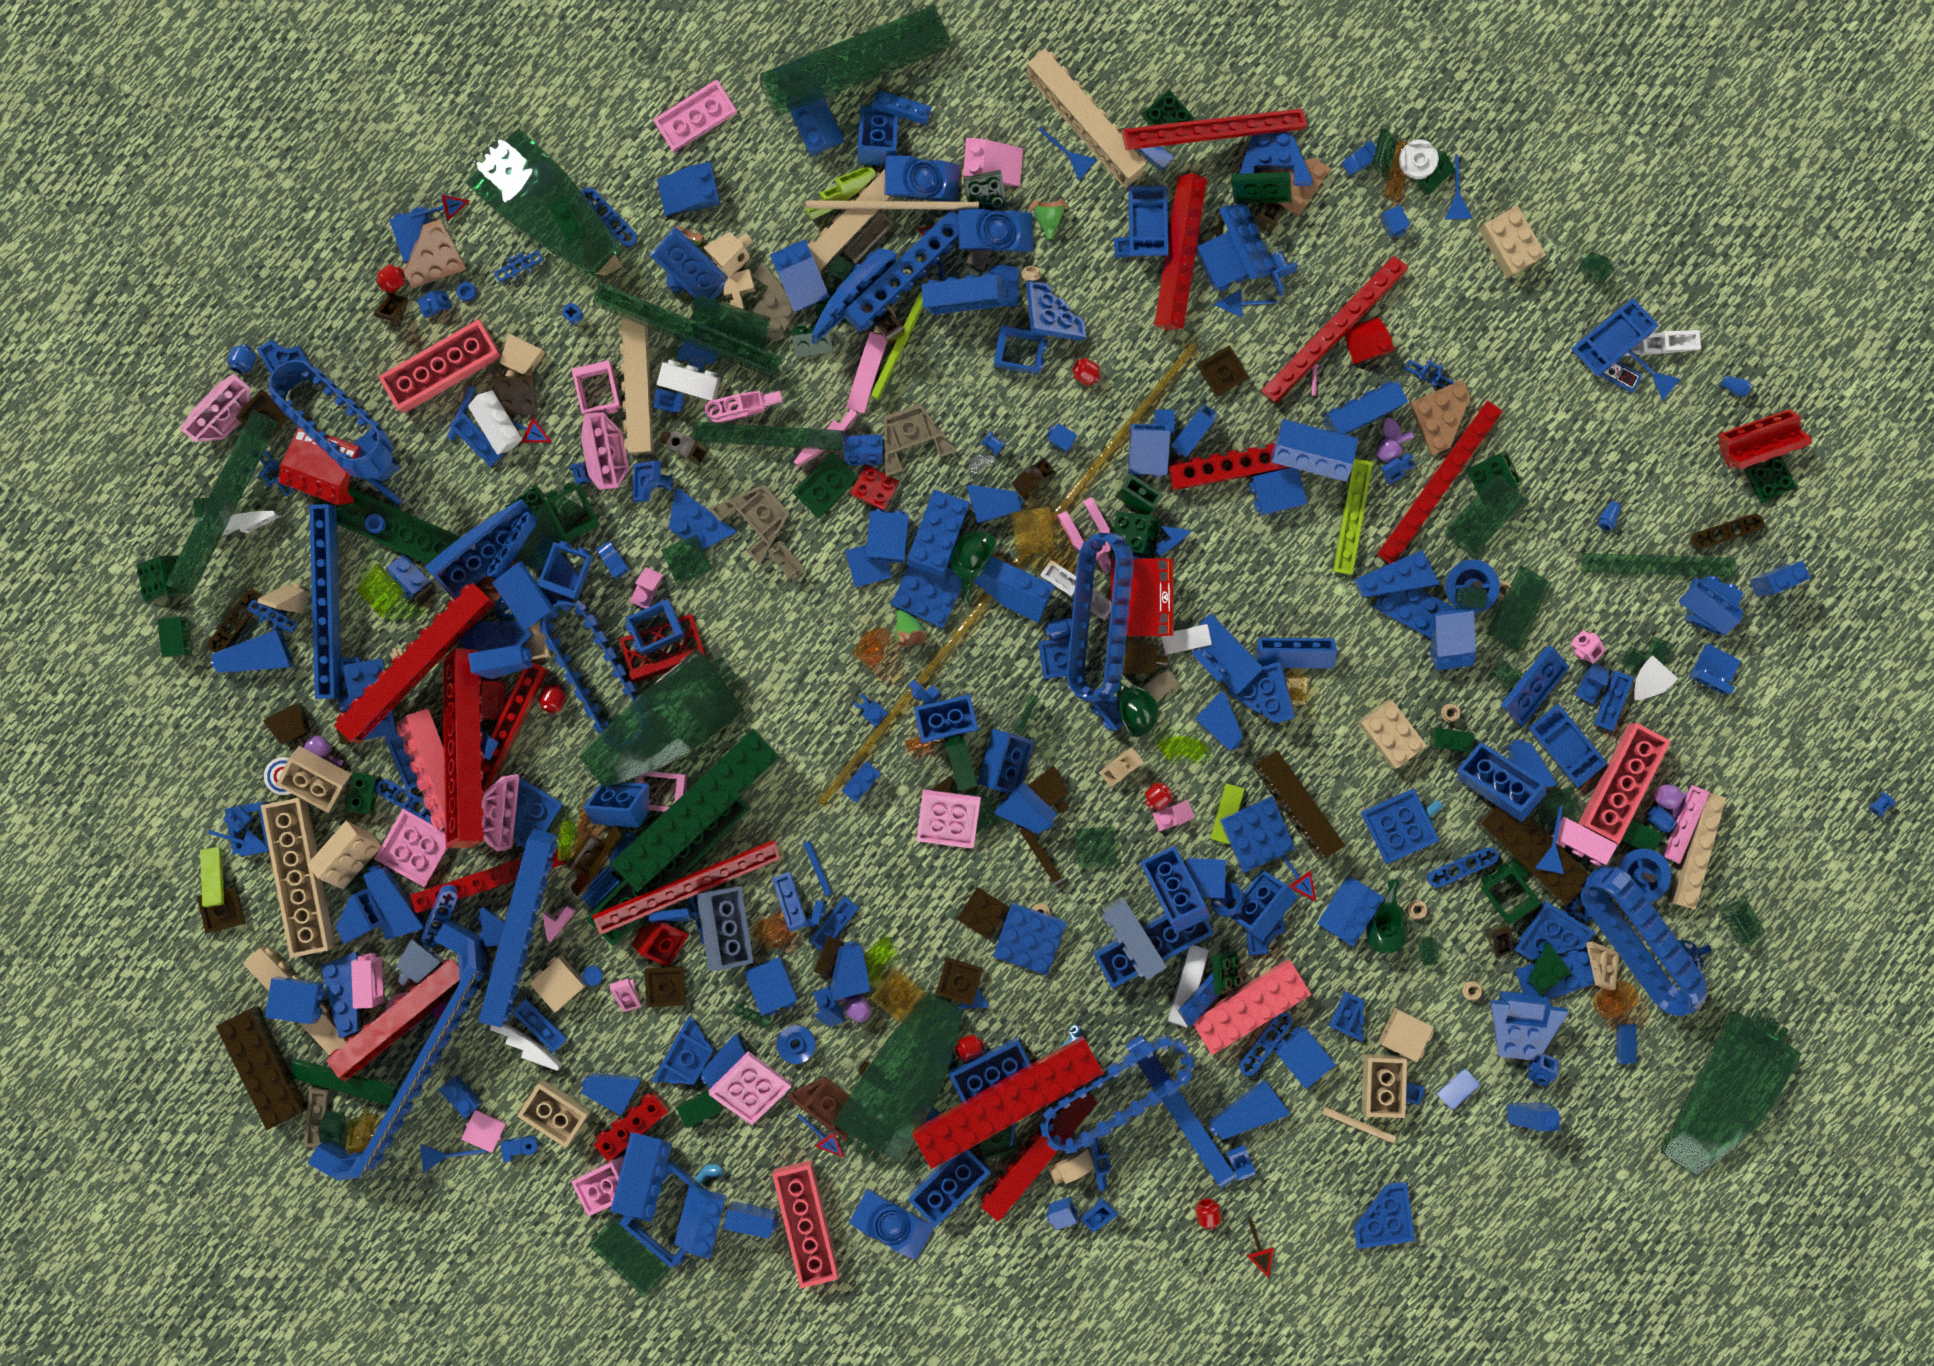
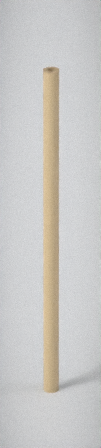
M806 201V208L979 209V202Z

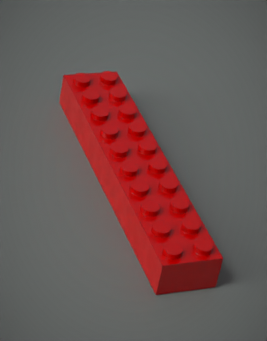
M474 583L465 585L460 591L461 595L457 599L453 598L446 607L448 608L433 618L434 623L429 628L426 626L419 633L420 637L415 642L411 641L405 647L406 651L401 656L398 655L392 660L391 663L393 665L388 670L384 669L377 676L378 680L374 684H369L364 689V695L360 699L356 698L349 705L351 708L346 713L342 712L336 718L337 722L333 726L350 742L361 743L495 604L483 590Z
M455 648L442 658L446 848H470L482 842L485 835V830L482 827L484 791L481 789V781L483 780V770H481L483 752L480 751V743L482 742V732H480L482 714L479 709L482 700L481 694H479L481 676L471 673L468 654L478 652V650Z
M1082 1035L915 1128L912 1131V1136L929 1167L933 1169L1102 1075L1103 1071Z

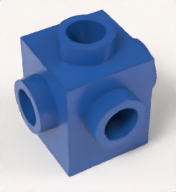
M1545 1053L1541 1055L1538 1061L1531 1060L1527 1066V1070H1529L1528 1079L1546 1087L1557 1077L1559 1060Z

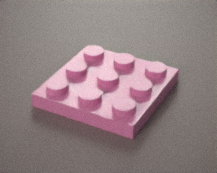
M923 789L916 841L974 848L981 797Z
M402 809L374 859L417 884L427 887L448 850L445 843V831H437V828L432 824Z
M748 1051L709 1089V1095L753 1125L792 1086L790 1081Z

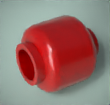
M389 264L377 272V279L375 281L383 292L394 293L405 285V274L399 266L395 267Z
M1088 358L1078 359L1072 368L1073 378L1086 386L1097 383L1101 377L1099 364Z
M557 684L544 687L538 701L541 709L551 714L560 712L567 699V694L563 691L564 688Z
M1156 782L1145 792L1144 795L1147 799L1145 804L1151 810L1155 808L1161 811L1172 801L1171 795L1173 792L1165 783L1162 782L1160 784Z
M973 1034L959 1039L957 1045H955L958 1059L963 1060L965 1063L981 1057L982 1050L985 1049L982 1039H978Z
M1209 1198L1199 1201L1195 1207L1197 1223L1209 1230L1216 1228L1222 1221L1219 1204Z

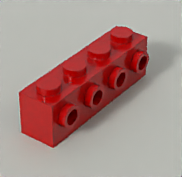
M656 1091L652 1095L648 1092L640 1099L642 1103L638 1107L633 1105L625 1112L627 1114L625 1118L621 1119L619 1117L611 1124L612 1129L608 1132L603 1130L596 1136L597 1141L594 1143V1146L607 1162H610L628 1146L631 1132L642 1135L669 1112L670 1107Z

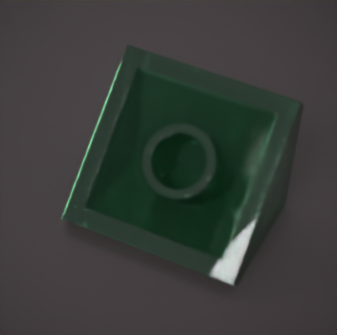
M1745 896L1719 910L1738 944L1748 947L1752 946L1764 930Z

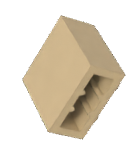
M563 956L558 959L553 957L546 964L548 967L544 971L540 969L532 976L534 980L530 983L533 989L554 1012L560 1010L588 985Z
M1394 1007L1378 1043L1418 1062V1059H1421L1425 1053L1424 1047L1427 1041H1430L1433 1036L1434 1027Z

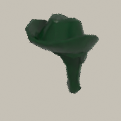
M971 532L961 537L953 548L951 565L953 572L961 578L962 600L966 604L971 602L974 580L984 572L993 556L997 543L995 537L986 532Z
M1120 681L1121 684L1116 692L1120 718L1125 729L1132 737H1141L1147 734L1157 723L1159 709L1156 700L1147 690L1137 686L1128 688Z
M1392 879L1388 882V891L1386 892L1385 899L1366 927V937L1369 945L1382 953H1393L1400 950L1407 938L1408 926L1406 915L1396 901L1397 889L1399 887L1398 879Z

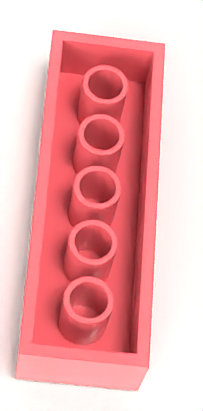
M478 319L378 377L396 409L404 414L499 360L502 354L485 324Z
M425 709L406 715L397 723L396 729L399 737H402L404 741V751L410 757L411 770L413 773H416L418 778L417 786L420 791H423L425 807L431 812V823L439 831L445 829L444 748L430 711Z
M1638 723L1628 724L1578 824L1615 844H1619L1671 741Z
M1287 959L1208 1007L1194 1022L1193 1026L1211 1055H1214L1309 997L1311 993L1292 962Z
M812 1160L774 1169L772 1175L800 1289L837 1280L839 1268Z

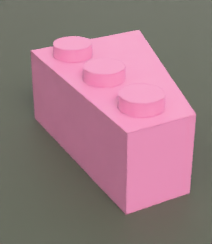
M1563 816L1559 826L1557 844L1562 848H1565V846L1572 849L1573 854L1581 858L1585 856L1590 859L1592 864L1598 867H1606L1617 844Z

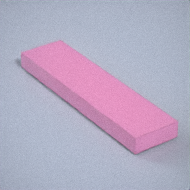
M1691 785L1676 825L1663 852V857L1677 863L1681 862L1710 792Z

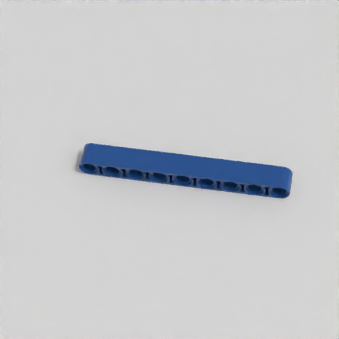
M1139 1035L1125 1046L1129 1052L1132 1051L1135 1054L1140 1051L1139 1047L1146 1043L1142 1035ZM1155 1054L1149 1058L1145 1056L1137 1061V1064L1155 1091L1163 1087L1164 1082L1172 1081ZM1178 1091L1170 1097L1168 1095L1162 1097L1161 1100L1219 1187L1222 1189L1235 1180L1237 1177L1181 1093Z

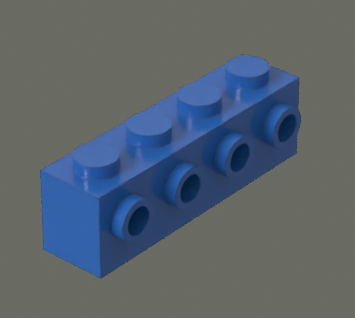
M1258 638L1255 657L1262 666L1282 662L1283 668H1334L1337 648L1335 638Z

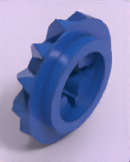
M1578 893L1567 906H1564V912L1581 923H1587L1592 917L1586 908L1582 909L1583 914L1575 911L1578 908V903L1584 906L1581 901V893Z

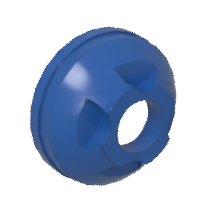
M1234 883L1225 884V899L1211 898L1213 911L1222 917L1236 914L1244 903V893ZM1232 901H1237L1236 906L1229 909V904Z

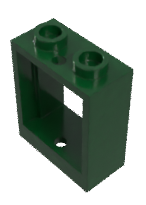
M573 481L563 485L564 489L552 490L546 493V497L542 499L564 542H568L601 526L581 485ZM576 491L589 519L564 531L551 502Z
M963 734L944 738L958 790L977 786Z
M1512 862L1501 865L1497 869L1498 872L1493 875H1486L1481 879L1482 883H1480V888L1508 925L1541 904L1540 899ZM1512 873L1530 897L1506 912L1489 888Z

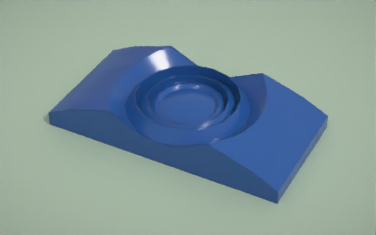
M886 156L884 195L936 202H958L959 165L942 160H923L912 156Z
M1167 185L1128 186L1129 256H1168Z
M986 209L958 211L959 250L1033 252L1032 213L1015 210L991 211Z
M1632 298L1573 346L1571 350L1597 377L1614 366L1630 350L1640 345L1659 327V324Z
M1556 704L1528 727L1538 744L1550 755L1561 772L1577 788L1608 764L1559 704Z
M869 1188L866 1189L849 1221L851 1225L867 1236L875 1238L896 1252L915 1260L918 1258L934 1228L930 1222Z

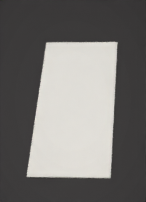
M1208 624L1174 631V636H1161L1165 655L1212 645Z

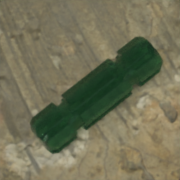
M741 1004L736 1005L734 1015L739 1017L742 1015L746 1020L756 1024L759 1022L761 1026L768 1027L771 1021L770 1016L765 1014L762 1016L760 1012L748 1007L745 1009V1006Z

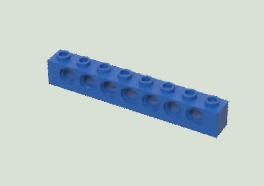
M954 210L947 213L844 310L843 317L858 332H861L863 329H869L874 323L873 320L877 316L881 317L887 311V306L891 303L894 305L900 299V294L904 290L908 292L913 287V282L917 278L922 279L931 265L933 267L937 265L941 260L940 257L944 253L948 254L954 248L953 244L959 241L958 214ZM949 232L952 236L946 237L943 233ZM935 244L939 249L934 250L930 245ZM923 257L925 262H919L916 258ZM908 269L912 274L906 275L903 270ZM896 282L899 286L892 287L889 283ZM881 294L885 297V299L878 300L876 298V295ZM868 307L872 312L865 313L862 309Z

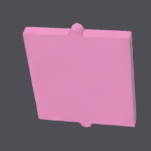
M475 1110L470 1121L466 1123L467 1127L461 1140L492 1153L497 1141L501 1140L500 1135L506 1123Z

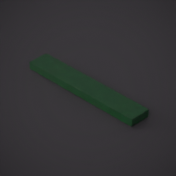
M300 1059L292 1061V1079L389 1106L397 1095V1086L358 1075H353L347 1081H344L336 1076L332 1068Z

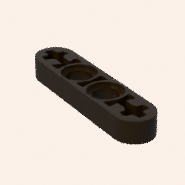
M1752 514L1696 532L1690 537V545L1694 549H1703L1758 531L1763 527L1764 520L1759 514ZM1752 519L1758 521L1755 526H1745V523L1751 522ZM1734 523L1740 527L1738 534H1734L1731 531V526ZM1716 529L1722 533L1720 540H1716L1713 537V532ZM1708 536L1709 540L1702 541L1701 544L1695 541L1698 537Z
M247 591L208 642L209 649L212 652L216 653L229 648L254 615L243 604L250 603V595H256L255 599L258 602V599L262 596L259 591ZM240 609H245L246 611L244 619H239L237 616ZM229 624H233L235 627V631L231 635L226 633V627ZM220 634H222L224 637H227V638H229V639H228V640H227V639H223V640H222L223 637L220 636ZM215 641H221L222 648H216Z
M1017 824L1016 826L1055 886L1059 887L1064 884V880L1031 830Z

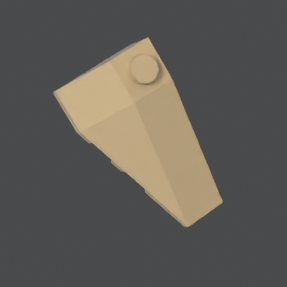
M294 583L291 586L286 584L261 596L258 599V603L275 609L303 613L310 592L304 590L305 586Z

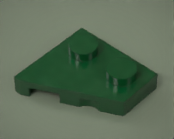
M1548 942L1544 943V949L1527 978L1528 982L1540 996L1571 973Z

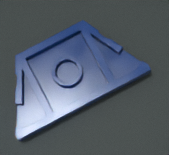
M678 487L675 489L669 529L697 550L702 551L737 532L724 521L720 522L712 512Z
M691 1015L688 1016L652 1082L693 1085L696 1083L714 1048Z

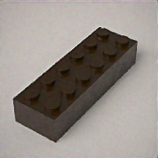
M1271 749L1253 762L1255 773L1265 779L1266 783L1264 785L1270 793H1275L1277 796L1275 801L1281 809L1287 810V818L1292 824L1299 827L1298 834L1303 840L1306 839L1311 844L1309 849L1314 856L1317 855L1326 859L1345 846L1277 749Z
M1494 804L1476 823L1491 840L1559 905L1567 906L1584 888V882L1590 874L1557 843L1556 847L1564 874L1535 868L1552 846L1553 839L1529 816L1521 822Z
M259 1006L250 1008L216 1025L219 1035L266 1131L307 1110V1104L295 1080L292 1079L290 1069Z

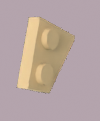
M1587 942L1595 985L1607 990H1615L1619 961L1618 952L1595 942Z

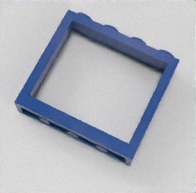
M670 1160L666 1165V1172L662 1183L673 1172L689 1186L707 1190L673 1160ZM624 1216L619 1222L623 1228L669 1267L673 1268L675 1264L680 1265L686 1258L684 1255L685 1250L680 1248L673 1255L632 1220L633 1218Z

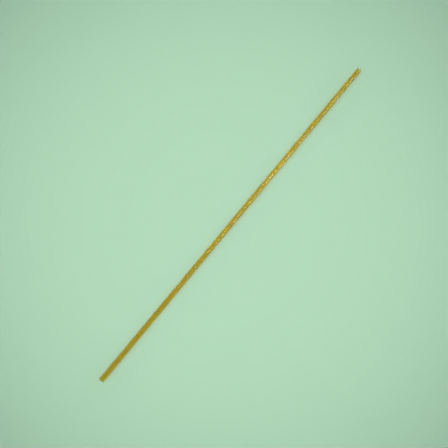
M1191 342L1010 565L1017 568L1057 520V515L1066 509L1128 433L1130 424L1137 422L1197 348L1194 343ZM986 593L915 680L919 685H922L991 601L992 596ZM911 688L906 691L818 799L820 804L824 805L911 699Z

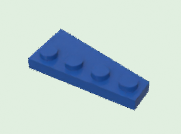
M1423 550L1354 580L1362 598L1384 595L1391 592H1403L1404 590L1422 589L1430 586L1436 587L1440 584Z
M358 952L320 965L340 1039L360 1032V1008L353 1009L351 961L358 959Z

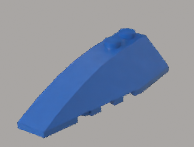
M879 248L875 252L869 253L861 265L857 264L853 268L852 273L839 286L820 315L812 332V343L814 345L844 318V310L896 262V252Z
M522 499L470 530L427 564L425 568L452 599H457L465 585L476 584L487 575L490 563L520 517L525 512L532 515L533 512Z
M994 557L991 558L982 575L974 580V583L985 590L1002 606L1039 623L1055 590L1053 584Z

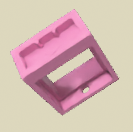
M609 360L572 369L583 415L600 412L613 414L622 408L613 365ZM608 373L615 403L588 409L582 378Z
M639 770V774L635 776V783L643 784L645 783V776L677 779L675 802L686 792L687 774ZM649 805L648 810L665 812L670 807Z
M376 953L358 956L357 960L351 961L353 1009L373 1008L384 1003L382 956L376 957Z

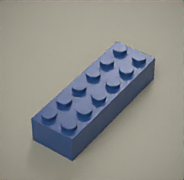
M1165 913L1141 925L1163 961L1214 934L1207 919L1175 934ZM1117 939L1092 952L1112 989L1138 975L1133 967L1136 964L1134 959L1131 961L1128 959L1123 951L1124 943L1119 944Z

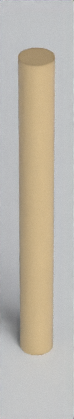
M1324 1107L1322 1110L1323 1115L1391 1143H1394L1396 1140V1136L1327 1107Z

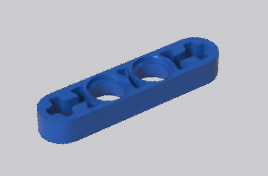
M590 187L583 189L580 197L587 208L625 247L635 246L638 237L632 228L596 190ZM587 193L593 194L592 197L597 202L595 205L589 199L586 201ZM601 206L608 208V212L604 216L598 214V209ZM619 220L621 226L618 229H612V221ZM623 230L626 232L627 235H632L631 242H624L626 238L621 233Z
M525 512L520 517L487 569L489 577L496 580L506 572L536 525L537 518L534 515Z
M384 779L377 783L376 791L380 796L432 824L431 815L426 814L428 809L425 807L424 799L410 791H406L405 788L391 780ZM388 783V788H390L391 790H395V788H398V790L394 792L393 798L390 797L392 795L391 792L385 791L383 793V788L381 787L382 785H386ZM401 792H405L408 797L404 803L398 801V795ZM419 801L424 805V810L420 813L414 809V805Z
M1482 848L1430 871L1427 875V882L1432 887H1442L1493 865L1498 860V852L1494 848ZM1487 851L1489 853H1493V856H1491V861L1489 859H1484L1480 861V859L1477 857L1478 854L1481 858L1486 856ZM1469 858H1473L1476 861V866L1473 869H1469L1466 865ZM1455 865L1459 870L1458 874L1451 876L1449 868ZM1445 873L1446 877L1438 879V884L1436 882H1432L1434 874L1440 876Z
M452 885L443 886L438 893L422 932V944L425 947L432 948L439 944L434 939L442 925L448 922L457 901L458 891ZM450 894L448 897V901L445 900V896ZM439 907H446L448 910L440 912L437 909ZM439 921L442 924L440 926H433L431 923ZM431 932L434 933V937L429 939L431 936Z
M1284 1011L1271 1019L1241 1059L1239 1069L1244 1075L1251 1076L1256 1073L1291 1026L1292 1018L1287 1012ZM1280 1016H1287V1023H1282L1279 1026V1028L1282 1029L1281 1032H1279L1276 1028L1272 1027L1273 1024L1277 1026L1280 1023V1021L1278 1020ZM1270 1030L1276 1032V1038L1272 1041L1266 1039V1033ZM1257 1046L1264 1047L1265 1052L1262 1056L1255 1055L1254 1050ZM1250 1055L1259 1060L1258 1063L1252 1062L1251 1066L1253 1069L1251 1071L1249 1069L1244 1071V1063L1249 1064L1252 1060L1249 1057Z

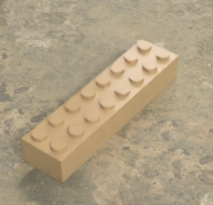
M1044 48L1027 63L1026 76L1125 189L1128 188V186L1143 175L1146 165L1145 158L1141 153H1136L1134 149L1125 150L1119 128L1107 120L1106 113L1094 105L1095 101L1090 95H1085L1080 83L1076 80L1073 81L1069 76V71L1057 63L1056 56Z
M301 798L261 805L290 958L336 948L323 880L318 879L307 865L317 854L308 802Z

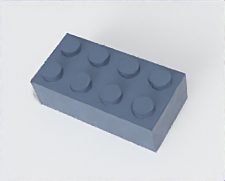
M741 886L727 887L697 894L708 969L720 971L753 963Z
M1123 897L1102 909L1105 913L1102 915L1103 919L1109 927H1114L1113 935L1119 944L1124 943L1123 951L1130 961L1134 959L1136 964L1133 967L1140 977L1144 976L1148 980L1167 968Z

